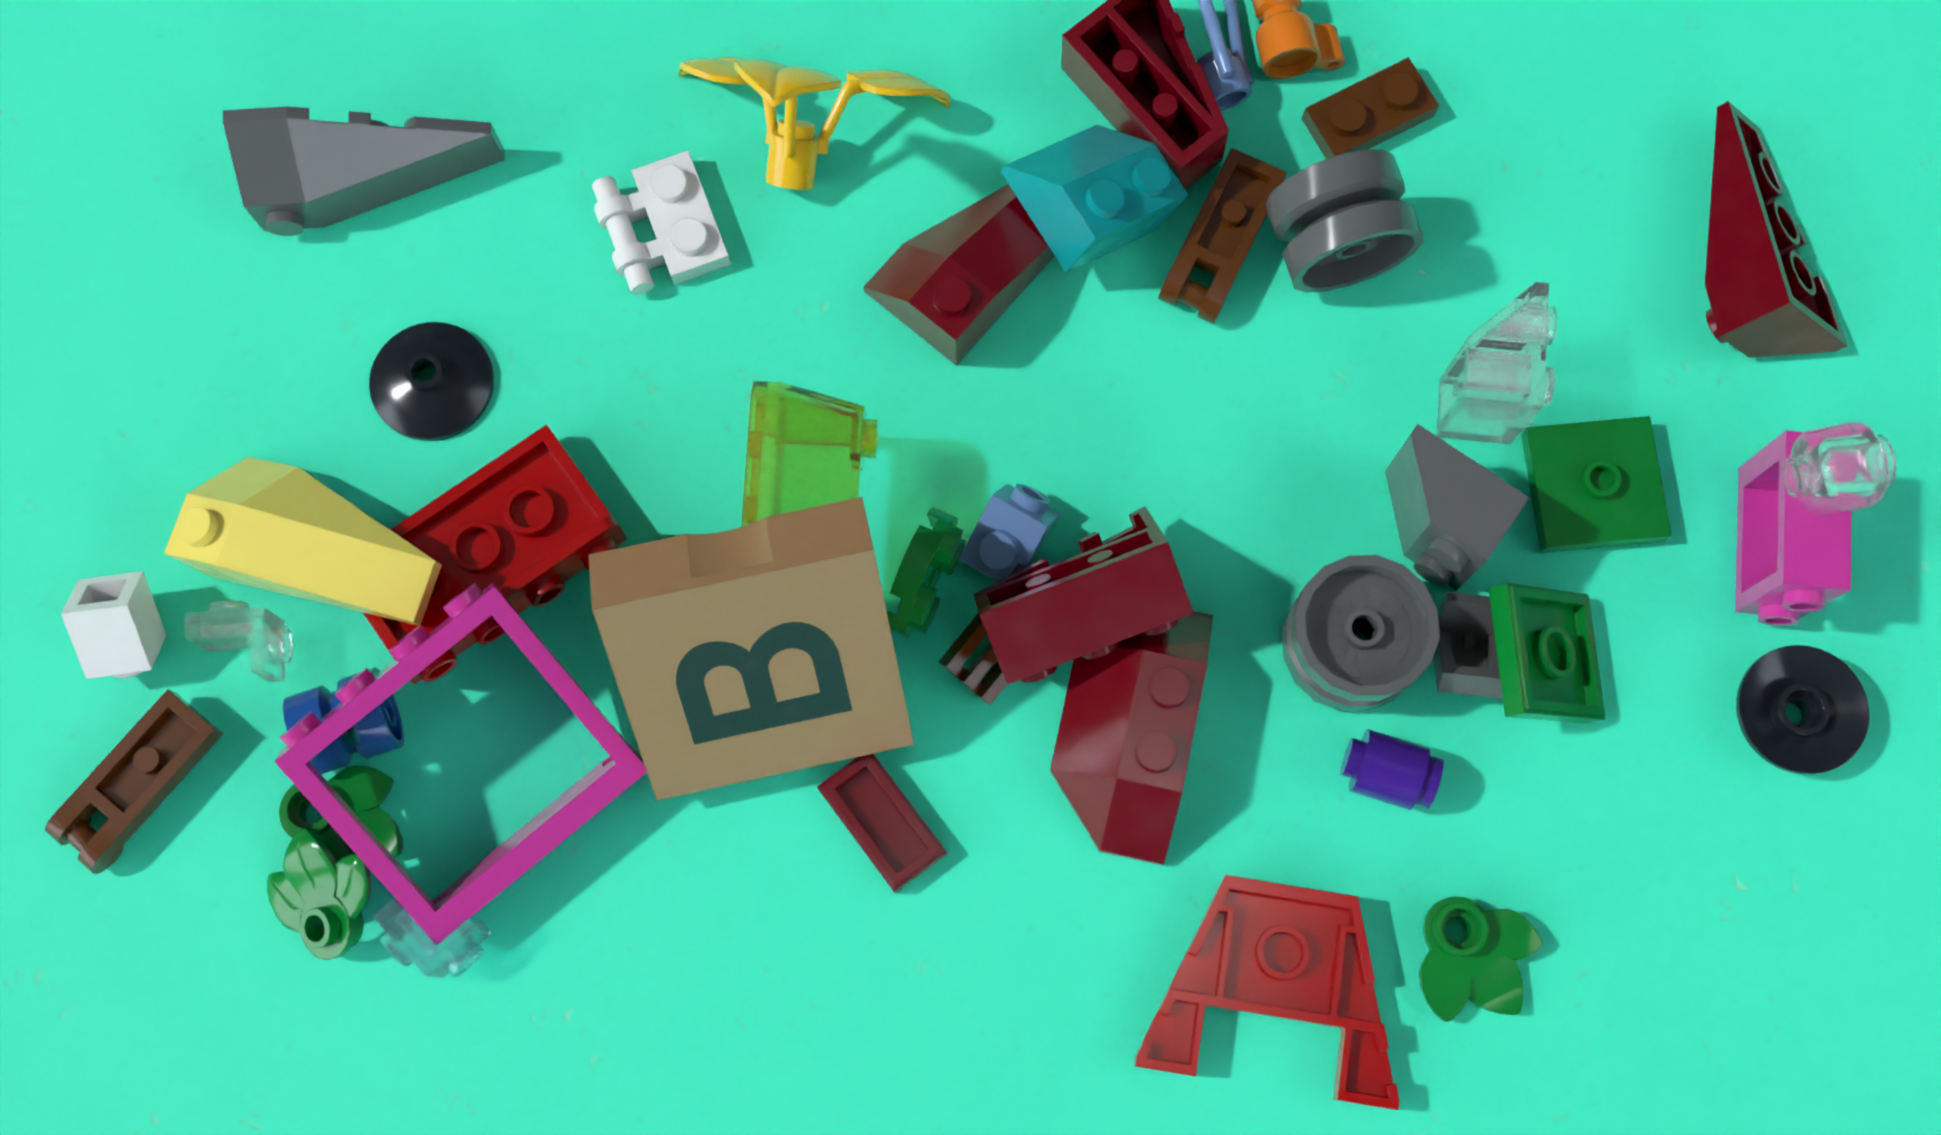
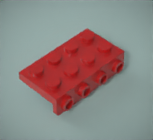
M547 424L390 529L442 564L421 626L428 634L450 617L443 607L473 583L481 591L494 583L518 613L531 605L534 608H538L556 599L565 590L566 585L564 582L584 568L589 571V554L618 549V545L628 539ZM363 613L388 651L403 637L418 627V625ZM491 615L412 678L410 682L416 685L421 680L431 682L444 676L456 666L458 662L456 656L477 642L480 645H484L496 640L505 631Z

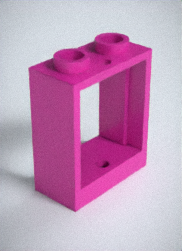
M1786 430L1738 468L1735 612L1758 615V622L1766 625H1794L1799 623V618L1810 612L1825 609V604L1851 590L1852 437Z

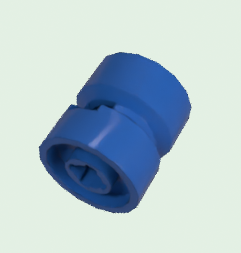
M376 667L368 669L373 676L381 672ZM358 673L341 678L337 683L336 691ZM323 685L286 697L283 701V714L287 731L311 711L320 720L337 707L341 702L334 695L336 691L331 692ZM393 694L309 760L320 774L348 766L351 763L353 753L358 752L364 758L369 759L401 748L404 745L402 720Z

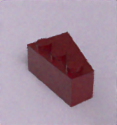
M1145 506L1129 514L1132 527L1104 541L1101 540L1099 533L1094 532L1078 540L1081 553L1053 565H1049L1048 560L1043 558L973 594L980 618L1007 685L1019 680L1024 683L1042 680L1053 674L1057 669V665L1081 656L1084 659L1102 657L1115 650L1118 642L1140 633L1144 635L1164 633L1174 628L1180 622L1179 618L1194 613L1169 543Z

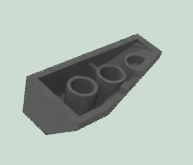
M285 106L223 110V125L243 206L264 231L281 236H294L301 234L304 229L324 228L504 161V148L491 122L413 117L404 123V127H397L371 120V113L349 111L348 123L309 120V108Z

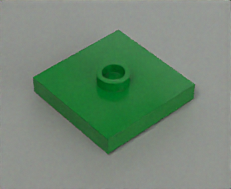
M1650 416L1526 427L1521 433L1541 553L1665 542L1672 537Z
M1504 583L1488 588L1505 717L1575 723H1591L1605 720L1606 715L1588 594Z

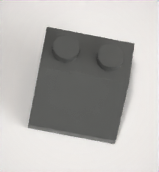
M1419 424L1414 428L1385 471L1403 555L1415 563L1413 567L1422 578L1439 587L1449 585L1456 591L1489 559L1530 498Z

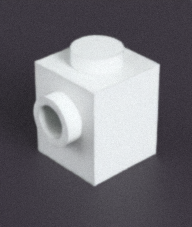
M144 571L79 579L61 612L62 619L86 679L105 676L129 678L144 671L152 670L166 638V632Z

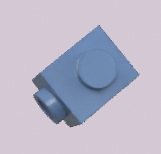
M1006 484L991 496L959 560L998 582L1008 577L1018 563L1025 566L1031 564L1047 532L1055 526L1060 513L1048 506L1050 500L1040 491L1024 484H1016L1015 487Z

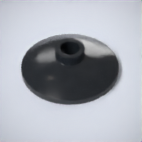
M442 322L417 324L393 336L377 354L369 378L371 400L383 421L397 433L420 441L443 440L468 429L485 411L494 387L493 366L482 344L466 330ZM431 365L436 368L435 375L429 381H416L417 373L424 367Z
M1792 645L1768 652L1748 668L1737 691L1736 712L1745 739L1761 758L1771 765L1790 773L1802 775L1820 774L1843 765L1859 750L1868 731L1869 705L1859 679L1843 661L1819 648ZM1787 703H1792L1800 709L1802 719L1799 725L1793 724L1787 718L1785 713Z

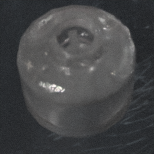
M1846 422L1803 432L1795 439L1790 451V458L1785 459L1782 465V478L1789 495L1793 498L1799 497L1801 503L1810 512L1824 516L1875 505L1884 497L1888 486L1893 483L1896 477L1895 455L1887 438L1882 434H1876L1869 426L1859 422Z

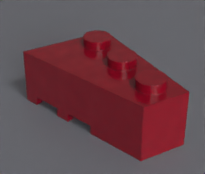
M1107 0L1062 35L1061 69L1118 132L1155 143L1186 190L1223 161L1229 133L1227 124L1200 63H1196L1184 36L1185 28L1180 16L1174 12L1170 1Z

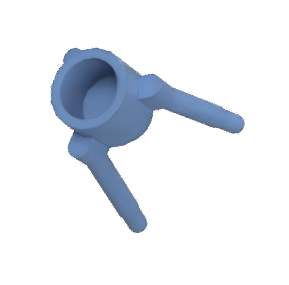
M1198 0L1213 51L1200 57L1197 63H1200L1220 111L1245 101L1252 94L1251 85L1254 83L1246 62L1237 0H1224L1230 50L1226 48L1212 0Z

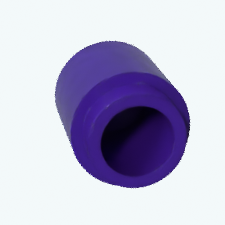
M1367 729L1362 740L1350 739L1342 761L1340 775L1350 778V792L1408 810H1412L1414 805L1429 809L1440 785L1444 760L1430 755L1429 747Z

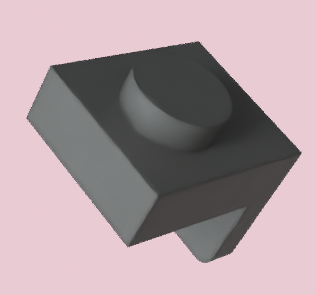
M1452 592L1444 594L1438 613L1440 639L1433 656L1437 691L1467 696L1503 698L1490 597Z

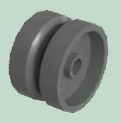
M1359 150L1337 155L1313 164L1292 175L1270 193L1265 206L1276 238L1289 243L1282 254L1294 289L1306 293L1326 292L1357 284L1399 265L1412 256L1423 244V232L1413 205L1400 200L1405 193V185L1393 154L1384 150Z
M1378 555L1347 556L1324 566L1302 589L1298 598L1290 607L1282 629L1283 659L1294 682L1315 702L1339 711H1370L1393 701L1431 664L1440 639L1438 609L1426 585L1404 565ZM1360 629L1365 634L1367 640L1357 638L1353 632Z

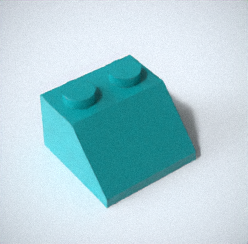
M1100 125L1090 127L1006 164L1000 171L1065 273L1157 230L1188 196V193L1155 143Z

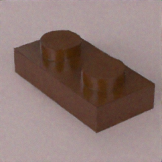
M1408 57L1306 107L1302 121L1325 158L1329 159L1341 154L1368 150L1434 117L1439 104Z

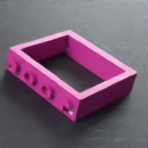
M473 583L460 595H456L443 607L444 611L450 616L429 634L421 625L408 633L389 650L396 660L376 676H373L365 668L334 693L341 703L319 720L311 711L297 721L296 725L279 737L286 747L279 752L274 761L436 945L647 773L643 760L494 583L490 584L483 591ZM492 615L609 756L440 895L431 900L309 760Z

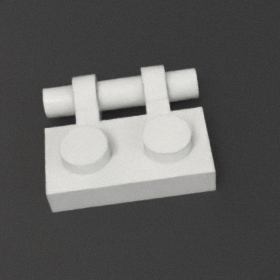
M688 150L631 170L639 191L630 195L620 194L615 179L610 176L600 178L592 184L597 199L594 212L599 225L604 229H608L615 248L611 258L617 274L626 278L632 294L640 295L652 290L654 283L649 270L665 264L668 267L674 285L731 265L729 255ZM649 217L657 239L646 243L638 242L631 223Z

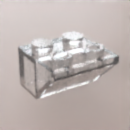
M1535 282L1468 336L1439 380L1437 437L1511 445L1527 425L1531 426L1538 412L1544 406L1550 404L1555 386V372L1553 367H1546V347L1552 344L1555 337L1557 310L1556 307L1548 306L1549 283Z

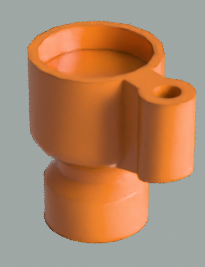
M1252 0L1256 18L1263 21L1256 32L1255 39L1264 75L1273 79H1289L1300 76L1313 68L1332 71L1345 64L1337 28L1331 24L1313 23L1312 19L1305 13L1298 12L1302 5L1301 0Z

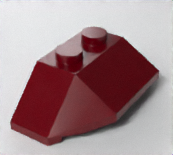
M1193 611L1194 613L1179 618L1180 622L1169 631L1157 635H1144L1140 633L1118 642L1115 650L1099 658L1084 659L1081 656L1073 659L1050 773L1089 833L1096 848L1101 853L1161 866L1165 863L1183 792L1208 664L1213 615Z

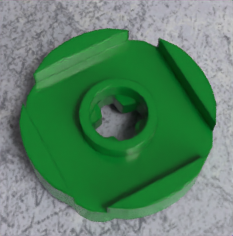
M934 507L927 513L933 529L931 530L919 525L903 557L890 594L901 598L897 607V614L887 611L890 630L906 637L911 634L913 629L923 633L928 631L940 604V598L936 597L937 589L935 587L941 572L949 575L953 574L966 543V540L961 538L963 529L957 527L958 518Z

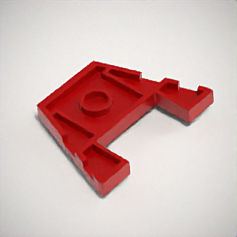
M1225 875L1135 1055L1133 1066L1196 1076L1205 1007L1209 1006L1339 1028L1341 1034L1333 1100L1398 1110L1399 1095L1397 1085L1393 1083L1387 1054L1389 1046L1385 1026L1380 1020L1373 982H1375L1358 896Z

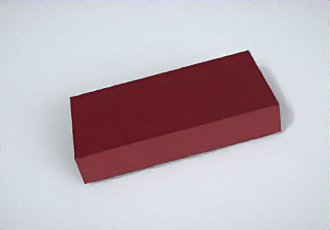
M874 754L856 757L817 786L819 792L894 893H897L947 855V851Z

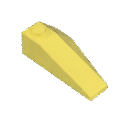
M253 457L243 459L187 493L164 554L214 578L418 626L422 623L442 564L379 523L303 469Z

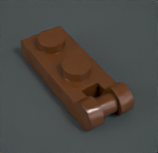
M1231 148L1167 275L1158 299L1174 307L1178 302H1181L1198 310V318L1214 324L1268 215L1265 202L1270 193L1284 182L1287 172ZM1194 267L1215 275L1210 288L1189 279Z
M167 689L47 822L45 831L60 845L70 843L79 851L78 861L93 874L105 871L121 855L124 844L224 733L180 695ZM97 809L109 818L98 831L89 824L91 816Z

